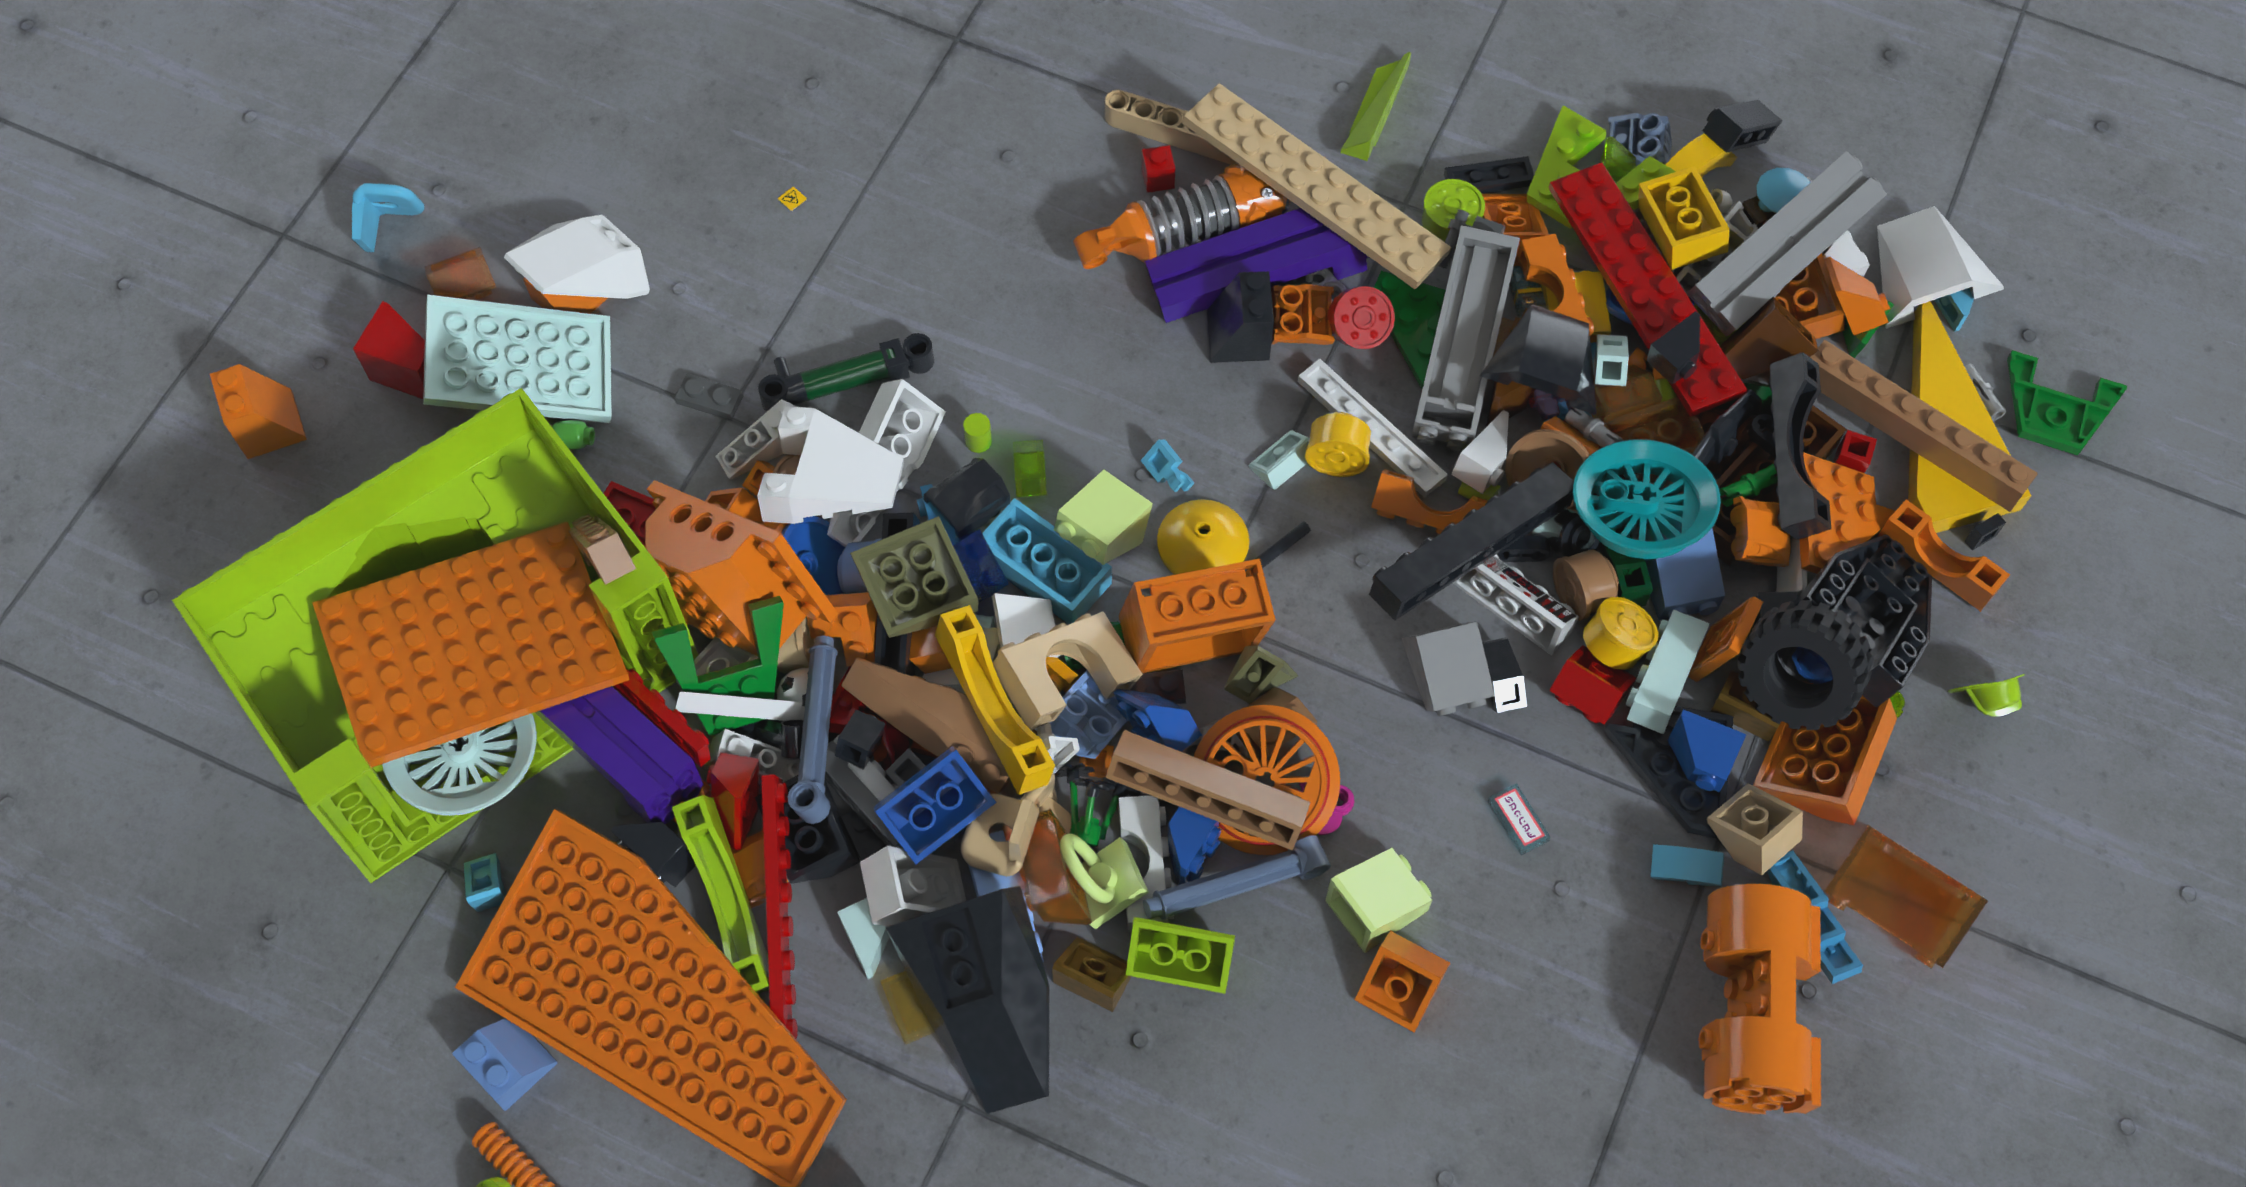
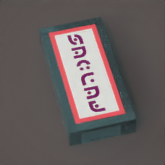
M1517 783L1488 798L1487 802L1521 855L1550 841V835Z

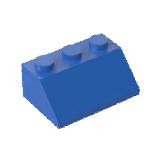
M952 746L873 808L913 862L918 864L997 802L958 751Z

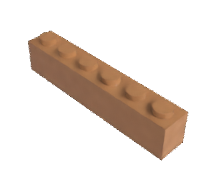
M1126 730L1123 731L1105 777L1292 851L1311 803Z

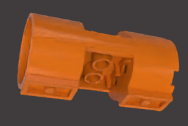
M1738 884L1719 888L1710 893L1707 898V928L1702 932L1700 946L1704 950L1703 962H1706L1707 967L1712 972L1728 978L1724 985V997L1728 999L1724 1018L1715 1019L1705 1025L1699 1034L1698 1045L1702 1049V1061H1704V1099H1711L1712 1097V1105L1742 1113L1766 1114V1111L1778 1110L1783 1107L1785 1114L1794 1112L1806 1114L1821 1106V1038L1812 1037V1033L1808 1028L1796 1023V979L1806 981L1821 972L1820 907L1812 906L1810 898L1805 894L1777 885Z

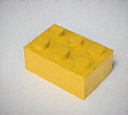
M1695 166L1639 183L1638 207L1671 270L1728 252L1730 228Z

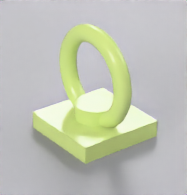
M1065 834L1061 838L1060 850L1070 871L1068 873L1069 879L1088 924L1093 928L1097 929L1149 893L1127 842L1119 837L1098 853H1095L1077 835ZM1076 852L1083 858L1085 862L1081 864L1076 855Z

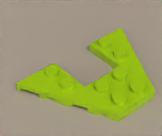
M1562 106L1527 192V202L1571 229V224L1549 191V184L1551 181L1580 171L1573 165L1606 139V130L1566 106ZM1649 156L1620 179L1616 185L1632 210L1639 208V183L1676 171Z

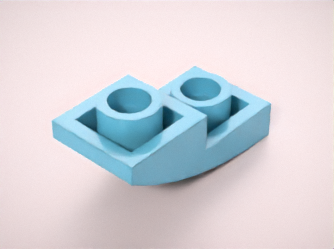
M1653 844L1652 879L1685 881L1689 885L1722 887L1724 853L1689 847Z

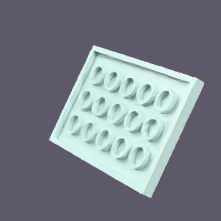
M427 295L424 405L486 410L499 402L507 394L514 393L522 388L544 417L602 423L610 422V316Z

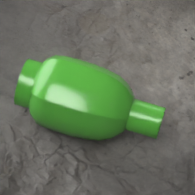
M562 420L552 426L569 449L580 450L584 449L587 445L592 446L594 444L595 430L593 427H588L583 421Z

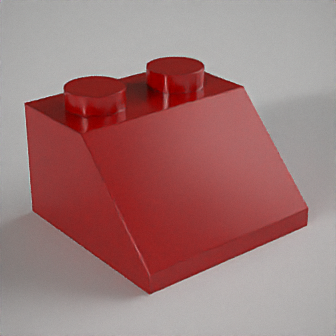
M1582 645L1567 659L1549 691L1554 693L1555 698L1562 704L1567 706L1573 705L1583 711V716L1594 723L1600 722L1605 724L1612 717L1637 678L1624 670L1614 669L1602 664L1591 654L1587 647Z
M720 753L715 765L711 764L708 769L707 784H711V791L708 797L714 799L729 844L735 850H741L759 811L755 796L759 795V759Z

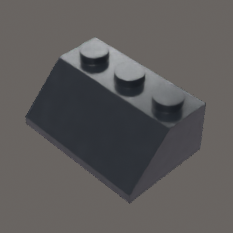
M798 775L783 782L787 785L788 794L790 789L798 783ZM826 780L824 781L825 795L830 801V811L821 822L815 824L806 823L790 807L788 802L784 803V816L788 817L790 827L789 835L785 836V849H789L791 856L790 869H786V875L791 884L829 878L860 863ZM761 793L755 796V800L763 817ZM813 799L807 801L805 806L809 805L813 801Z

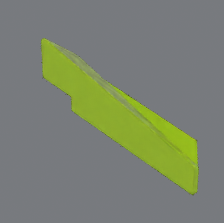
M1407 52L1401 60L1376 68L1351 127L1349 137L1341 148L1342 154L1368 161L1408 70L1411 52Z

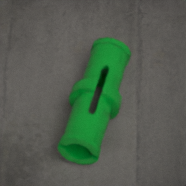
M1774 464L1754 474H1744L1739 481L1720 488V496L1726 495L1720 499L1722 504L1729 507L1733 504V499L1736 497L1753 498L1758 496L1761 490L1778 483L1777 476H1774V474H1777Z

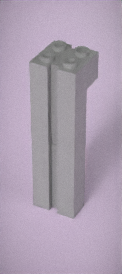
M1848 151L1843 153L1686 293L1726 337L1739 328L1887 195L1877 179L1873 177L1868 179L1860 171L1862 169L1861 162L1855 156H1851Z
M1461 225L1412 437L1417 438V441L1420 443L1434 445L1436 440L1447 443L1448 449L1462 452L1475 438L1487 384V378L1481 377L1480 374L1493 358L1519 245V237Z

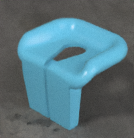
M374 183L362 184L354 191L352 196V239L365 252H374L379 216L383 214L418 215L424 211L423 202L413 191L402 186Z

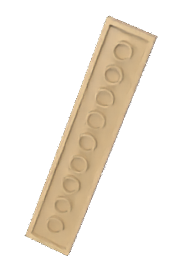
M1220 83L1183 116L1182 124L1412 288L1416 289L1448 256L1452 248Z

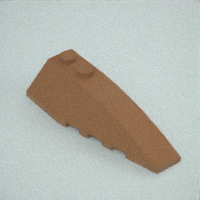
M859 657L856 658L841 685L889 724L937 757L953 746L981 783L993 792L999 794L1007 786L1010 778L965 693L945 685L940 686L928 682L926 679L918 676H909L897 672L896 669ZM1035 729L1031 730L1033 733L1037 735V731Z

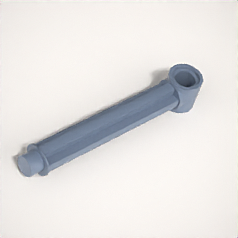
M817 636L814 646L809 649L810 660L798 783L790 789L788 794L790 807L803 821L810 824L821 822L830 811V801L825 795L824 781L835 662L838 651L834 648V639L829 636ZM813 799V801L809 805L805 806L807 801Z
M1307 836L1296 841L1293 851L1288 849V851L1162 891L1156 890L1153 892V897L1143 900V908L1148 919L1159 916L1162 920H1165L1167 917L1294 876H1298L1302 880L1313 879L1331 868V864L1318 836Z

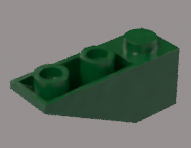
M1626 525L1615 532L1621 534ZM1600 543L1598 547L1600 553L1610 561L1617 574L1619 582L1617 597L1633 601L1640 607L1646 606L1653 587L1645 560L1622 555Z

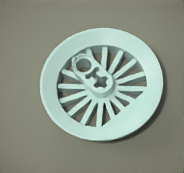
M531 713L513 719L494 729L496 726L428 748L432 750L420 751L382 764L383 771L393 790L405 802L419 810L431 814L449 816L463 815L482 810L509 794L528 771L533 760L537 741L534 717ZM517 732L518 739L499 741ZM516 751L515 758L495 754ZM429 762L410 772L409 765ZM487 763L508 767L509 769L503 776ZM475 766L495 781L483 783ZM469 771L476 784L469 785ZM434 774L421 788L415 784ZM458 779H460V786H456ZM445 781L443 788L437 789Z

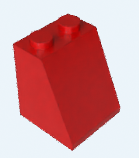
M382 301L353 350L370 381L423 399L425 340L387 302Z

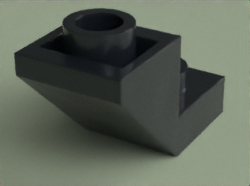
M1508 638L1482 642L1495 696L1491 697L1492 709L1499 713L1526 707L1524 677Z

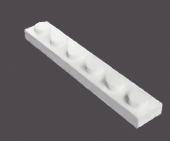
M1318 359L1298 375V383L1331 413L1344 412L1364 421L1371 430L1369 447L1397 473L1413 477L1415 489L1424 498L1446 481L1448 474L1321 359Z

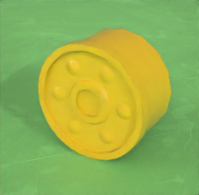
M1334 412L1320 416L1312 423L1305 459L1313 469L1326 475L1348 477L1360 474L1369 465L1371 430L1364 421L1352 414Z
M1610 597L1601 603L1597 613L1584 627L1583 638L1588 650L1602 664L1614 669L1626 670L1633 668L1641 657L1655 646L1658 641V630L1651 616L1638 604L1622 597Z

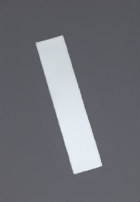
M680 692L675 709L687 713L787 721L798 719L803 702Z

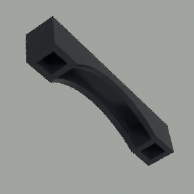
M1803 352L1770 364L1771 377H1769V386L1772 391L1770 410L1774 419L1772 438L1776 449L1774 466L1778 479L1776 494L1779 499L1780 508L1778 523L1783 531L1797 540L1832 529L1830 502L1819 493L1811 482L1803 457V436L1806 422L1812 406L1821 392L1819 364Z

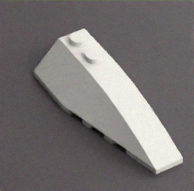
M903 379L881 384L859 431V434L904 459L897 491L906 485L909 481L907 478L924 462L946 411ZM886 509L852 514V510L833 513L834 517L830 519L827 535L844 547L848 543L861 542L876 523V517L881 511Z

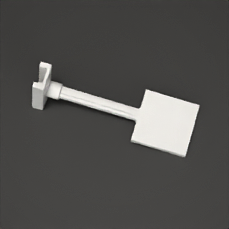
M999 593L992 595L1000 648L1010 642H1014L1015 645L1022 643L1027 637L1037 632L1043 635L1055 627L1050 599ZM1052 655L1049 657L1058 658L1060 655ZM1050 723L1037 728V734L1042 739L1055 764L1053 770L1055 774L1080 750L1078 738L1055 737Z

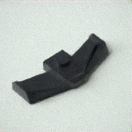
M1748 389L1722 415L1718 416L1691 455L1696 457L1705 466H1707L1709 461L1719 465L1726 455L1731 456L1738 445V440L1736 439L1737 429L1752 414L1758 415L1761 412V397L1753 390Z

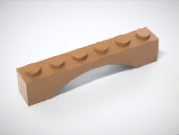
M586 514L572 522L574 527L570 528L569 533L576 543L584 562L588 567L593 565L605 585L636 569L618 533L598 516L591 517L590 514Z

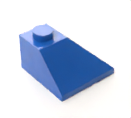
M1683 709L1668 737V742L1688 780L1695 782L1701 789L1720 792L1730 774L1746 734Z

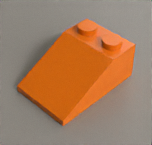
M1482 194L1485 201L1483 218L1504 225L1506 229L1503 234L1520 238L1514 266H1520L1517 256L1521 241L1549 235L1539 209L1527 202V194Z

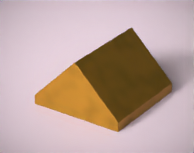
M1731 671L1710 712L1733 716L1734 725L1769 742L1780 724L1772 721L1773 717L1765 713L1763 715L1756 709L1757 703L1755 701L1750 702L1744 694L1747 687L1740 685L1739 674Z
M1079 937L1075 938L1052 967L1053 983L1111 1012L1114 1011L1131 976L1126 975L1128 961Z

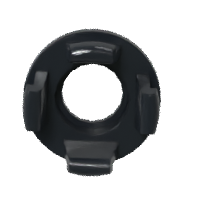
M1565 509L1554 518L1555 522L1562 527L1559 537L1552 536L1548 539L1551 548L1555 552L1559 551L1563 556L1569 557L1590 549L1597 551L1601 542L1592 532L1590 533L1589 541L1581 539L1577 541L1578 535L1582 530H1590L1578 513H1572Z

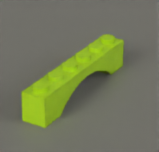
M701 795L673 806L672 810L682 839L698 868L710 898L725 956L757 994L769 990L768 955L714 799Z

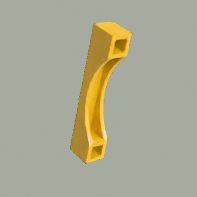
M969 605L940 614L935 636L1018 795L1048 785L1055 764L1042 739L1033 733L1022 721L1007 698L993 666L984 631L972 608Z

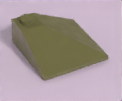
M939 516L851 552V557L889 638L936 627L940 614L970 605L974 613L979 611L978 597Z

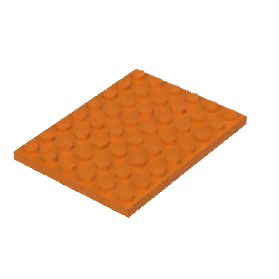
M568 521L312 602L360 752L371 767L629 680L626 667L612 632L607 626L589 587V584L592 582L580 551L569 533L571 529Z

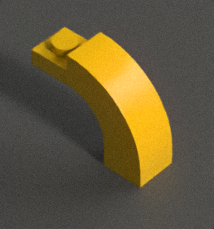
M1704 133L1685 145L1665 165L1676 172L1695 166L1700 176L1703 177L1717 167L1732 166L1738 157L1732 151L1725 152Z

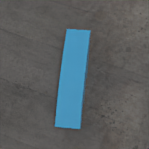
M1793 850L1789 851L1767 870V874L1773 885L1797 890L1810 898L1812 906L1820 907L1821 969L1831 984L1861 973L1863 964L1845 941L1846 931L1828 908L1829 898Z

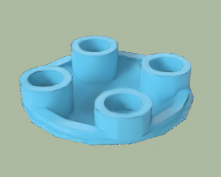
M1790 168L1768 170L1760 177L1756 186L1757 196L1760 200V209L1765 212L1777 213L1811 182L1802 173Z

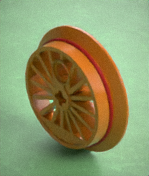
M1255 705L1236 710L1216 722L1204 735L1195 751L1194 757L1224 769L1227 762L1237 760L1241 762L1244 768L1242 776L1253 780L1256 779L1257 775L1263 776L1265 772L1271 773L1270 779L1274 781L1271 787L1311 802L1297 841L1307 836L1317 835L1327 824L1336 807L1340 790V770L1334 749L1328 738L1316 724L1291 709L1274 705ZM1266 725L1280 727L1269 760H1267ZM1259 726L1261 760L1256 755L1245 731L1246 728ZM1286 731H1291L1300 738L1275 763ZM1239 732L1251 759L1240 754L1226 740ZM1304 743L1313 751L1314 755L1283 769L1281 768ZM1221 746L1231 753V755L1223 758L1222 761L1214 758ZM1314 762L1309 776H1285ZM1306 782L1304 791L1286 785V783ZM1219 822L1218 828L1222 831L1218 839L1239 851L1256 855H1275L1288 851L1285 847Z

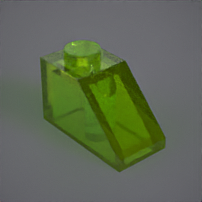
M1607 136L1599 163L1602 162L1614 182L1617 183L1636 167V157L1614 137Z
M1043 440L1013 441L1016 497L1047 495Z

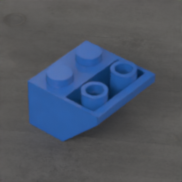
M1117 689L1113 692L1119 702L1117 705L1119 713L1133 727L1130 730L1131 733L1180 752L1202 736L1189 710L1157 694Z
M1178 807L1168 823L1169 855L1178 885L1197 880L1201 877L1204 870L1201 866L1206 856L1212 858L1220 844L1218 838L1222 831L1218 828V821L1182 807Z

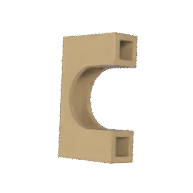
M1104 611L1092 616L1090 613L1084 614L1069 625L1060 623L1043 635L1039 632L1034 633L1022 643L1016 645L1014 642H1010L997 651L998 656L993 661V666L1001 685L1030 730L1055 721L1067 706L1047 672L1046 657L1064 655L1080 662L1088 670L1105 699L1115 696L1113 692L1117 689L1130 690L1143 675Z

